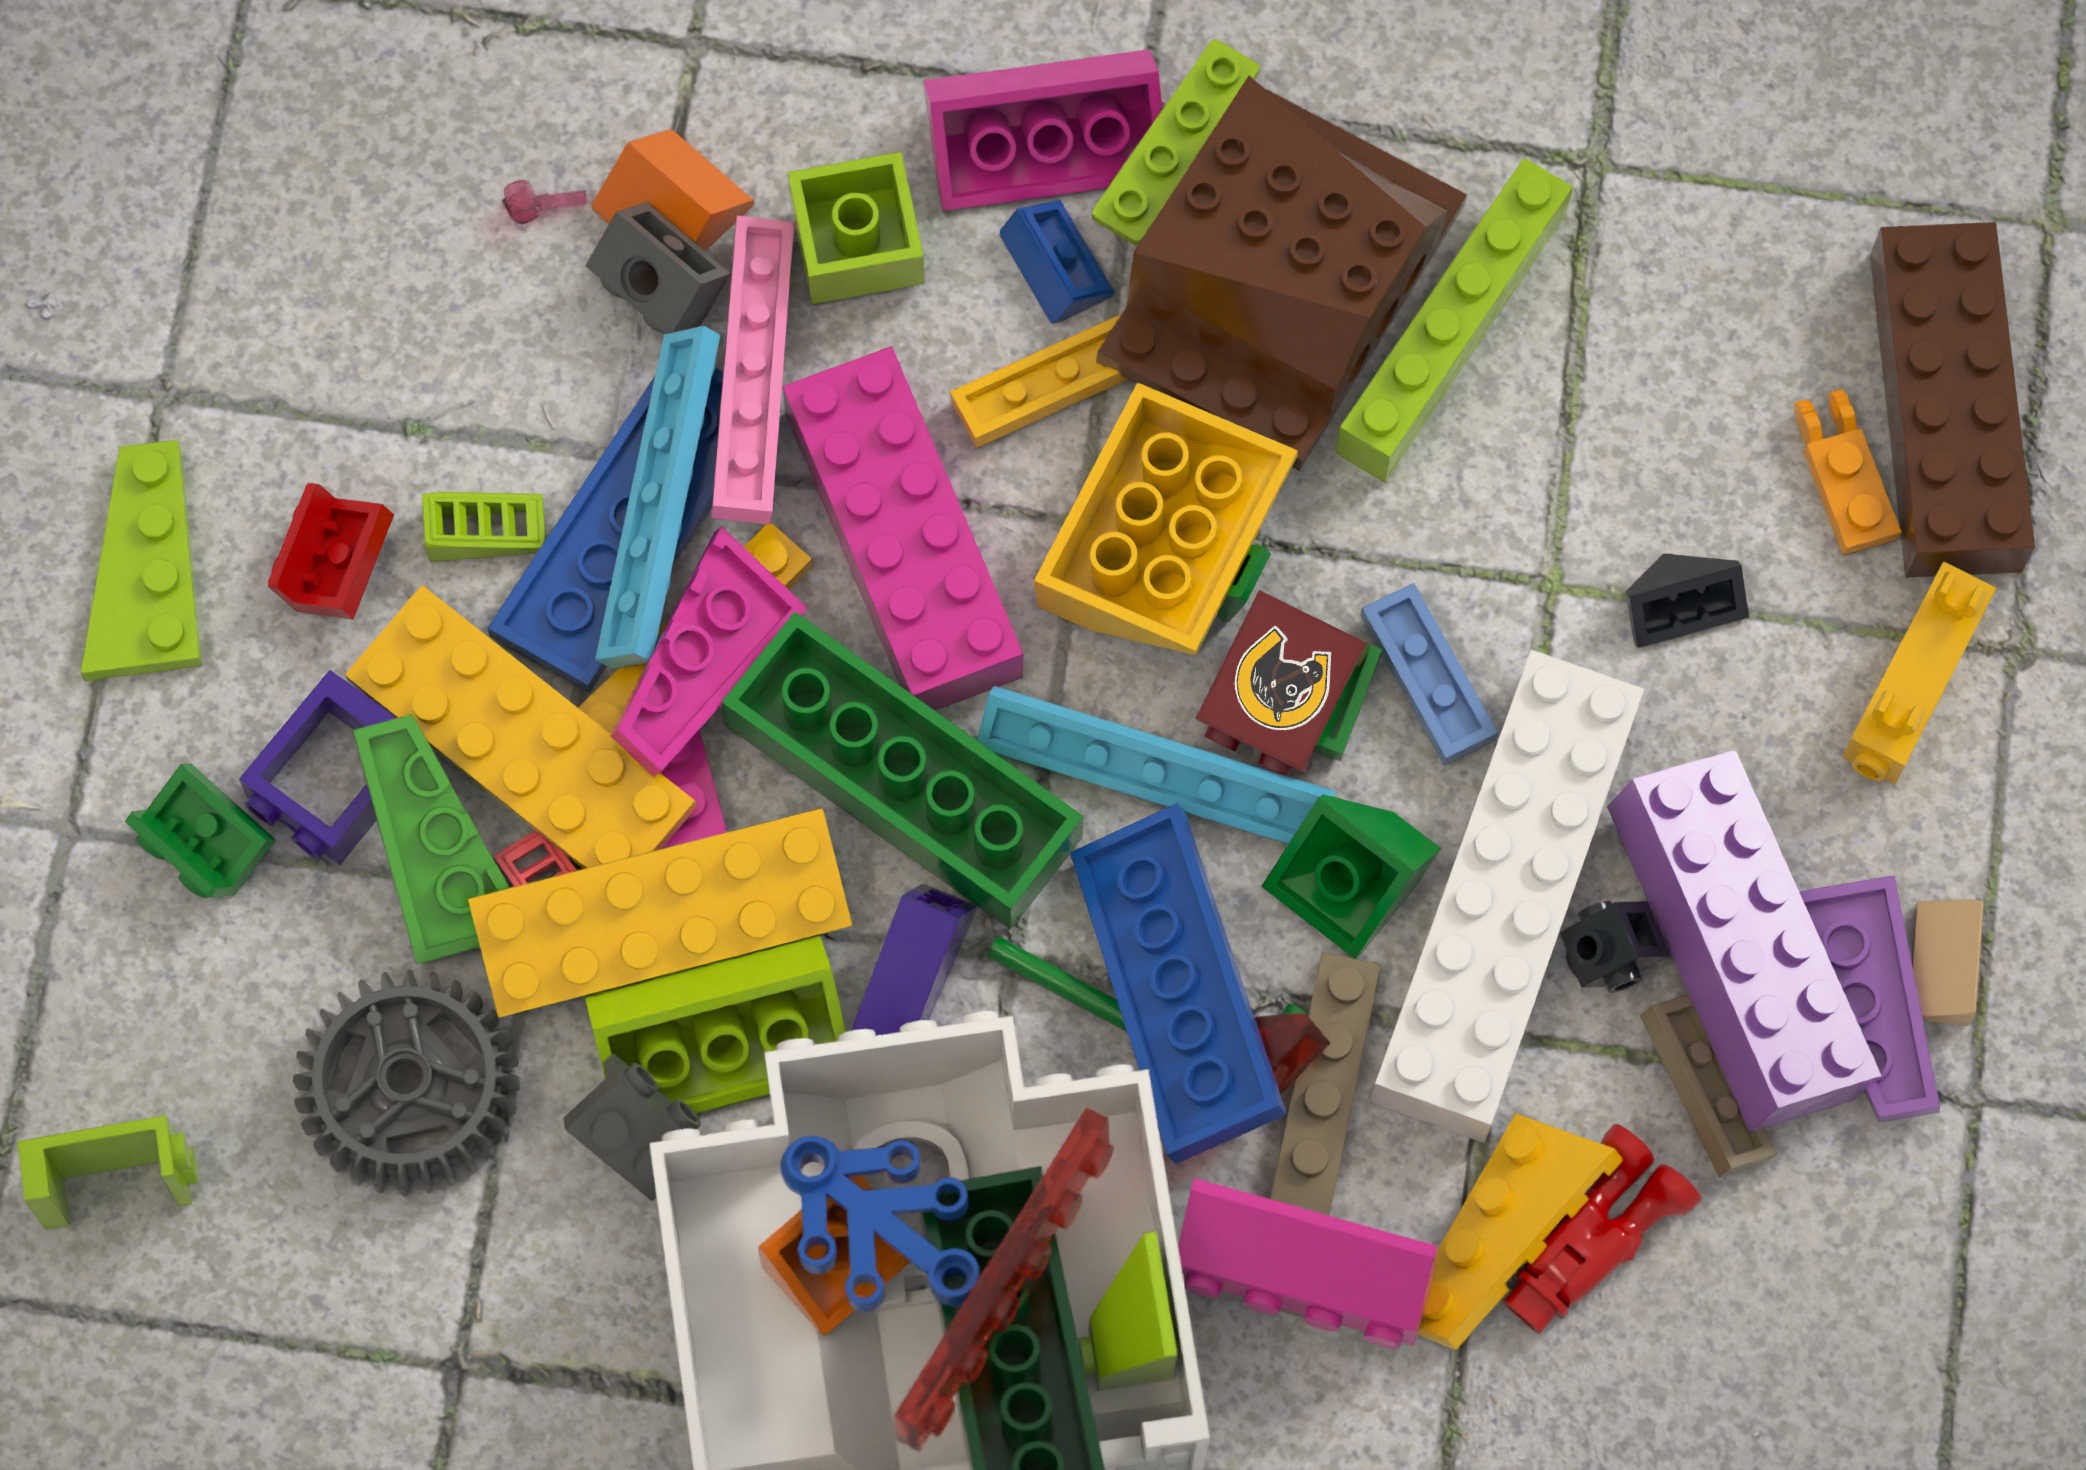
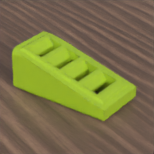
M483 492L422 493L424 540L429 562L535 554L546 540L543 494ZM526 511L527 536H516L514 512ZM502 513L503 536H492L491 514ZM478 515L479 535H468L467 516ZM454 517L455 535H444L443 518Z

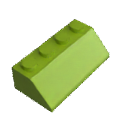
M820 935L584 995L605 1079L607 1075L604 1061L612 1054H615L628 1066L632 1063L641 1065L654 1078L660 1093L671 1102L675 1099L684 1101L695 1113L770 1094L764 1052L776 1051V1046L779 1043L800 1038L811 1039L814 1045L838 1042V1036L846 1032L832 968Z

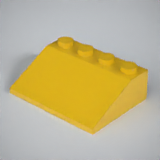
M1137 382L1034 579L1037 607L1091 631L1196 655L1298 456V450Z

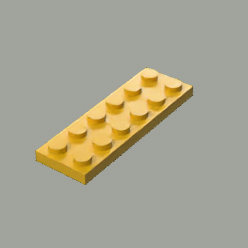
M423 585L420 586L345 673L350 683L398 718L412 714L430 747L583 869L662 849L697 808L694 799L661 773L653 777L610 736L611 734Z
M823 808L468 898L498 1018L853 926Z

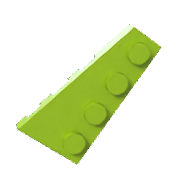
M178 439L119 447L80 672L84 681L202 666L182 450Z

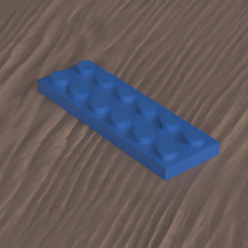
M715 368L711 378L704 411V424L699 435L693 464V477L688 488L682 517V530L677 541L673 565L712 507L723 371ZM655 376L487 628L490 637L589 693L607 667L595 661Z
M1176 803L1070 852L1139 1071H1149L1158 1130L1166 1155L1175 1164H1178L1287 1115L1193 833L1183 809Z

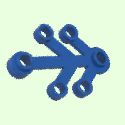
M805 1136L788 1146L782 1156L780 1168L786 1186L792 1192L801 1196L803 1237L798 1244V1254L801 1265L805 1270L813 1274H823L830 1271L837 1262L838 1254L835 1241L827 1233L828 1196L847 1211L851 1274L846 1280L845 1290L848 1302L855 1310L860 1312L874 1311L883 1303L885 1298L883 1280L876 1272L874 1234L928 1276L931 1292L941 1303L958 1306L969 1302L975 1297L980 1287V1274L974 1257L961 1249H949L940 1252L895 1216L899 1214L933 1212L938 1218L945 1221L959 1219L968 1209L967 1190L960 1180L946 1177L936 1181L934 1185L862 1190L847 1177L885 1172L886 1176L896 1183H908L914 1180L921 1170L920 1154L917 1147L909 1141L897 1140L882 1148L839 1151L833 1142L819 1136ZM901 1154L908 1155L913 1159L911 1165L904 1169H896L890 1164L895 1156ZM811 1162H818L824 1166L823 1171L817 1176L809 1177L801 1171L806 1164ZM945 1192H955L960 1196L958 1203L950 1207L939 1204L937 1200ZM814 1245H824L829 1249L828 1254L819 1260H813L806 1255L807 1251ZM951 1275H960L967 1280L964 1287L959 1290H949L943 1283ZM861 1283H872L877 1287L875 1293L867 1298H860L853 1293L855 1288Z

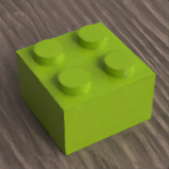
M902 151L787 172L790 205L811 305L925 284L924 254Z

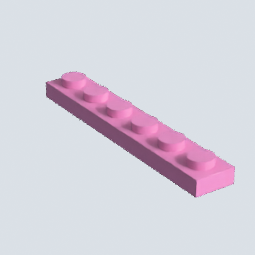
M737 216L711 510V518L760 524H770L794 233V222L746 216Z

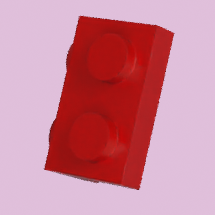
M307 483L300 502L294 510L292 522L279 555L273 563L272 572L268 580L269 589L297 612L354 620L394 514L383 504L335 498L320 484Z

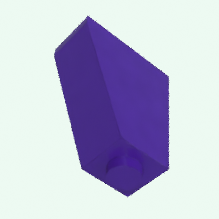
M921 884L903 894L851 1031L869 1029L875 1031V1035L879 1036L899 1033L900 1027L910 1022L929 1020L978 906L926 884Z

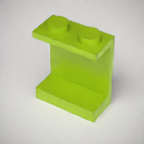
M166 1115L17 1141L24 1201L45 1230L70 1226L64 1182L66 1178L160 1162L162 1178L179 1206L192 1204L189 1185L199 1184V1170L194 1148L188 1147L185 1132L176 1133Z

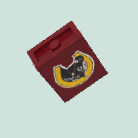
M1259 590L1195 719L1208 725L1204 737L1236 752L1240 742L1261 751L1262 753L1257 763L1272 771L1290 777L1295 768L1308 774L1312 766L1309 760L1355 667H1361L1371 646Z

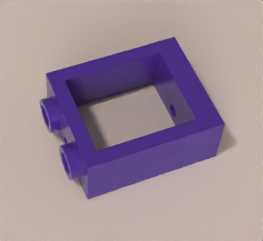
M329 670L243 773L239 781L248 798L244 804L257 818L270 826H273L278 820L295 832L291 839L305 853L316 860H320L325 854L341 865L377 821L367 784L331 827L270 784L328 713H331L353 730L397 718Z

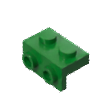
M191 763L179 765L147 810L132 811L125 820L138 834L136 837L137 843L152 856L166 859L180 872L178 876L180 882L189 891L202 898L235 895L276 841L273 836Z

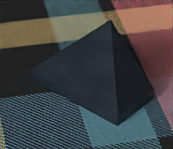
M1663 553L1626 591L1633 640L1637 648L1749 617L1742 566L1737 560Z

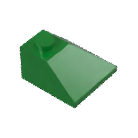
M1323 794L1317 799L1261 887L1356 959L1411 895L1441 848L1394 812Z

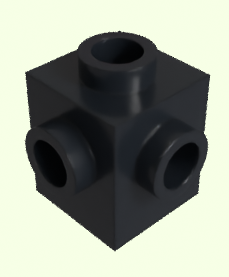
M1603 901L1596 903L1578 913L1580 922L1559 932L1567 950V964L1571 972L1578 978L1581 988L1607 987L1609 993L1623 991L1643 980L1640 972L1670 957L1648 901L1614 903Z

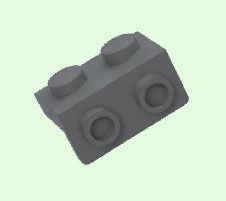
M612 1054L604 1061L607 1078L563 1118L565 1130L649 1200L653 1201L657 1196L649 1143L663 1141L662 1136L674 1130H699L701 1122L696 1113L684 1101L675 1099L671 1102L660 1093L654 1078L641 1065L632 1063L628 1066L618 1056Z

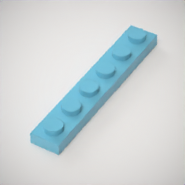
M705 326L664 334L595 657V661L612 669L647 663L659 640V627L666 594L670 587L674 555L682 530V517L689 484L693 477V464L700 431L704 424V411L711 378L715 371V359L720 340V334Z
M993 686L988 695L977 737L978 742L994 753L1167 807L1178 803L1184 812L1289 844L1317 799L1323 794L1334 797L1336 793L1334 790L997 686Z

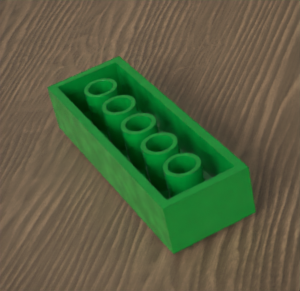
M796 612L791 615L721 702L726 727L1010 930L1083 837V815Z

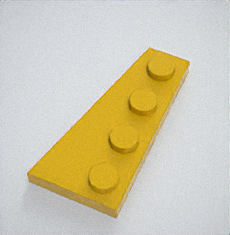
M1515 1113L1437 1250L1434 1278L1418 1335L1457 1350L1509 1291L1505 1283L1521 1265L1526 1262L1532 1264L1547 1247L1543 1240L1565 1215L1573 1218L1589 1200L1584 1193L1603 1172L1610 1176L1623 1161L1617 1151L1612 1147Z

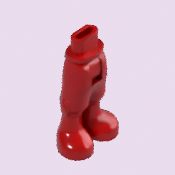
M1619 1124L1611 1126L1604 1134L1601 1144L1614 1148L1623 1161L1610 1176L1603 1172L1584 1193L1589 1200L1574 1217L1570 1218L1568 1215H1565L1543 1240L1547 1247L1532 1264L1527 1262L1525 1269L1519 1270L1515 1275L1518 1284L1502 1301L1514 1315L1538 1334L1545 1329L1555 1316L1564 1319L1569 1312L1567 1308H1570L1591 1293L1621 1264L1632 1261L1642 1243L1643 1234L1651 1226L1666 1216H1686L1702 1201V1197L1697 1189L1683 1175L1666 1164H1660L1625 1211L1617 1217L1609 1219L1608 1214L1612 1206L1633 1184L1644 1176L1655 1161L1649 1148L1635 1134Z

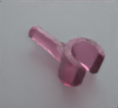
M527 180L512 182L503 190L506 197L502 199V202L510 218L518 224H527L536 219L542 211L550 210L551 208L587 204L585 190L556 194L545 193L536 196Z

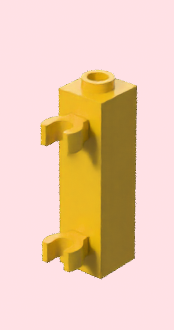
M1943 561L1842 756L1843 759L1852 763L1853 769L1860 775L1873 781L1880 782L1885 779L1896 784L1997 589L1996 587Z

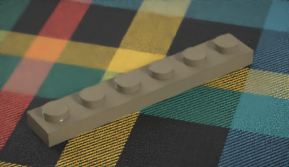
M1322 952L1272 1187L1271 1200L1330 1215L1381 964ZM1280 1309V1312L1294 1314L1303 1317L1305 1316L1303 1314H1299L1289 1310Z

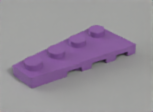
M1895 875L1799 891L1880 1071L1881 1077L1864 1091L1878 1121L1885 1122L1940 1113L1939 1098Z

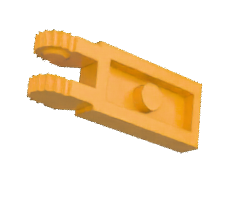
M1840 389L1828 394L1829 411L1834 419L1839 435L1823 439L1821 423L1816 409L1808 399L1794 403V414L1805 444L1803 452L1841 553L1844 556L1899 540L1902 532L1862 428L1857 429L1855 413L1847 393Z

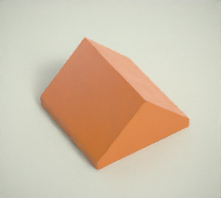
M669 129L627 142L591 204L592 210L609 224L617 211L648 202L704 251H707L736 223L737 216H743L754 206V200L676 132Z
M863 1175L847 1177L862 1190H873ZM828 1196L827 1233L833 1237L838 1254L837 1262L830 1271L823 1274H813L805 1270L801 1265L798 1244L803 1237L802 1209L758 1246L760 1263L763 1270L823 1336H826L855 1311L848 1302L845 1290L846 1280L851 1274L847 1211ZM874 1234L876 1272L881 1276L885 1285L910 1262ZM814 1245L807 1251L806 1255L813 1260H819L828 1254L829 1249L824 1245ZM865 1282L859 1284L853 1293L860 1298H867L875 1293L877 1287L872 1283Z

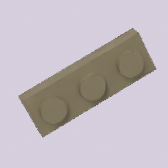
M1690 995L1654 1004L1645 1010L1640 1017L1718 1177L1721 1178L1764 1164L1777 1155L1765 1128L1749 1132Z

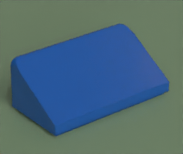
M1061 200L1017 208L1000 229L1002 241L1052 324L1065 321L1114 295L1113 288Z

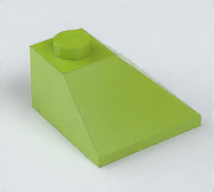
M1156 1231L1143 1233L1090 1316L1089 1336L1079 1337V1347L1085 1375L1096 1373L1098 1391L1173 1380L1177 1350Z

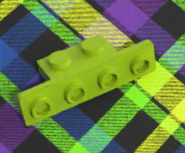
M1212 39L1093 208V221L1131 244L1138 246L1247 77L1251 76L1255 80L1259 75V64L1218 39Z

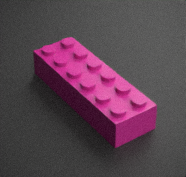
M887 347L782 386L786 417L899 686L936 711L989 691L993 686L1000 687L1023 678V651L893 347Z

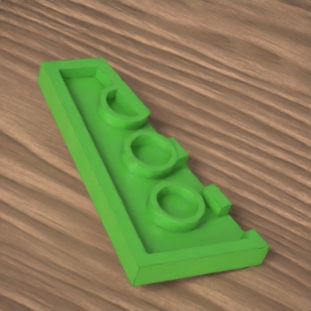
M412 714L352 730L415 963L421 964L480 947L468 898L507 889L509 886L478 834L479 832L456 795L450 784L451 782Z

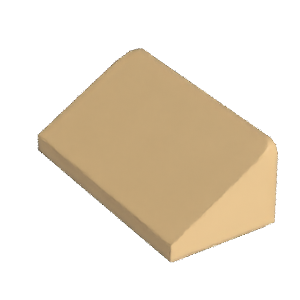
M1967 899L1917 902L1912 966L1923 1021L1968 1026L1974 1018L1977 1001L1983 901Z

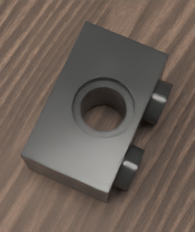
M648 202L617 211L585 265L601 279L602 286L608 292L625 299L643 315V320L650 328L662 334L700 327L731 275L726 268ZM653 267L655 268V270H656V272H657L658 281L656 280V278H655V276H654Z

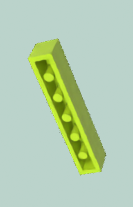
M1522 159L1341 424L1336 454L1385 483L1566 216L1573 189L1572 185L1528 159Z

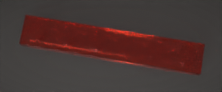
M1088 1107L1085 1108L894 1414L898 1442L920 1452L930 1434L938 1437L945 1430L955 1409V1402L952 1399L963 1381L971 1384L977 1378L987 1358L988 1351L984 1347L995 1329L1004 1332L1010 1325L1020 1302L1016 1295L1027 1278L1035 1281L1044 1270L1051 1254V1246L1048 1244L1059 1227L1066 1230L1073 1223L1083 1200L1080 1192L1088 1179L1092 1177L1097 1180L1107 1168L1114 1150V1146L1109 1144L1108 1117Z

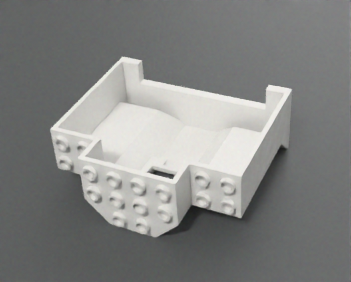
M994 1011L976 1012L964 1016L961 1019L962 1023L937 1027L935 1021L921 1020L901 1026L899 1033L876 1036L873 1030L860 1029L839 1035L838 1042L814 1045L813 1040L806 1038L781 1042L776 1046V1051L764 1052L775 1125L762 1126V1122L759 1120H741L727 1124L724 1127L725 1132L700 1136V1131L697 1129H680L665 1133L662 1136L663 1141L649 1143L693 1470H970L936 1298L930 1288L905 1292L904 1280L926 1277V1274L913 1264H908L884 1285L885 1298L876 1310L871 1312L855 1310L826 1336H823L761 1267L758 1246L802 1209L801 1196L792 1192L784 1183L780 1164L788 1146L805 1136L826 1138L833 1142L839 1151L882 1148L897 1140L928 1143L943 1153L948 1163L950 1177L958 1180L1041 1166L1078 1343L1079 1337L1089 1336L1090 1316L1143 1233L1156 1231L1177 1350L1173 1380L1098 1391L1096 1373L1085 1376L1105 1470H1203L1210 1436L1149 1071H1134L1131 1065H1114L1098 1070L1096 1072L1097 1077L1072 1081V1077L1069 1074H1053L1035 1080V1086L1024 1088L1013 1016L999 1018L998 1013ZM811 1162L806 1164L801 1172L809 1177L817 1176L823 1171L824 1166L818 1162Z

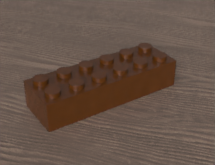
M1996 222L1880 227L1870 253L1899 525L1902 532L1901 543L1905 578L1934 577L1937 575L1943 561L1970 575L2022 573L2035 549L1997 224Z

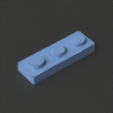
M1415 583L1362 607L1360 614L1377 647L1382 648L1381 654L1443 765L1497 740L1498 731Z

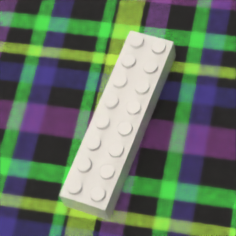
M1534 650L1530 651L1377 1076L1370 1103L1476 1141L1486 1142L1644 688Z

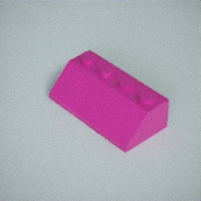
M1150 49L923 80L929 134L942 211L1108 188L1162 111L1159 71Z
M1194 1178L1178 1245L1183 1280L1185 1281L1184 1286L1186 1290L1210 1298H1218L1220 1292H1225L1245 1298L1243 1304L1246 1307L1270 1315H1278L1280 1309L1289 1310L1305 1315L1303 1321L1315 1328L1338 1332L1342 1325L1365 1332L1364 1339L1368 1342L1391 1349L1400 1348L1401 1342L1415 1345L1434 1278L1437 1246L1196 1178Z

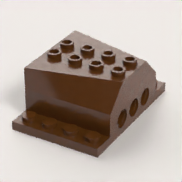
M1248 76L1134 251L1126 308L1097 351L1096 362L1104 367L1109 366L1119 371L1121 376L1136 384L1138 382L1298 450V456L1292 468L1300 471L1464 208L1467 194L1270 90H1266L1251 76Z

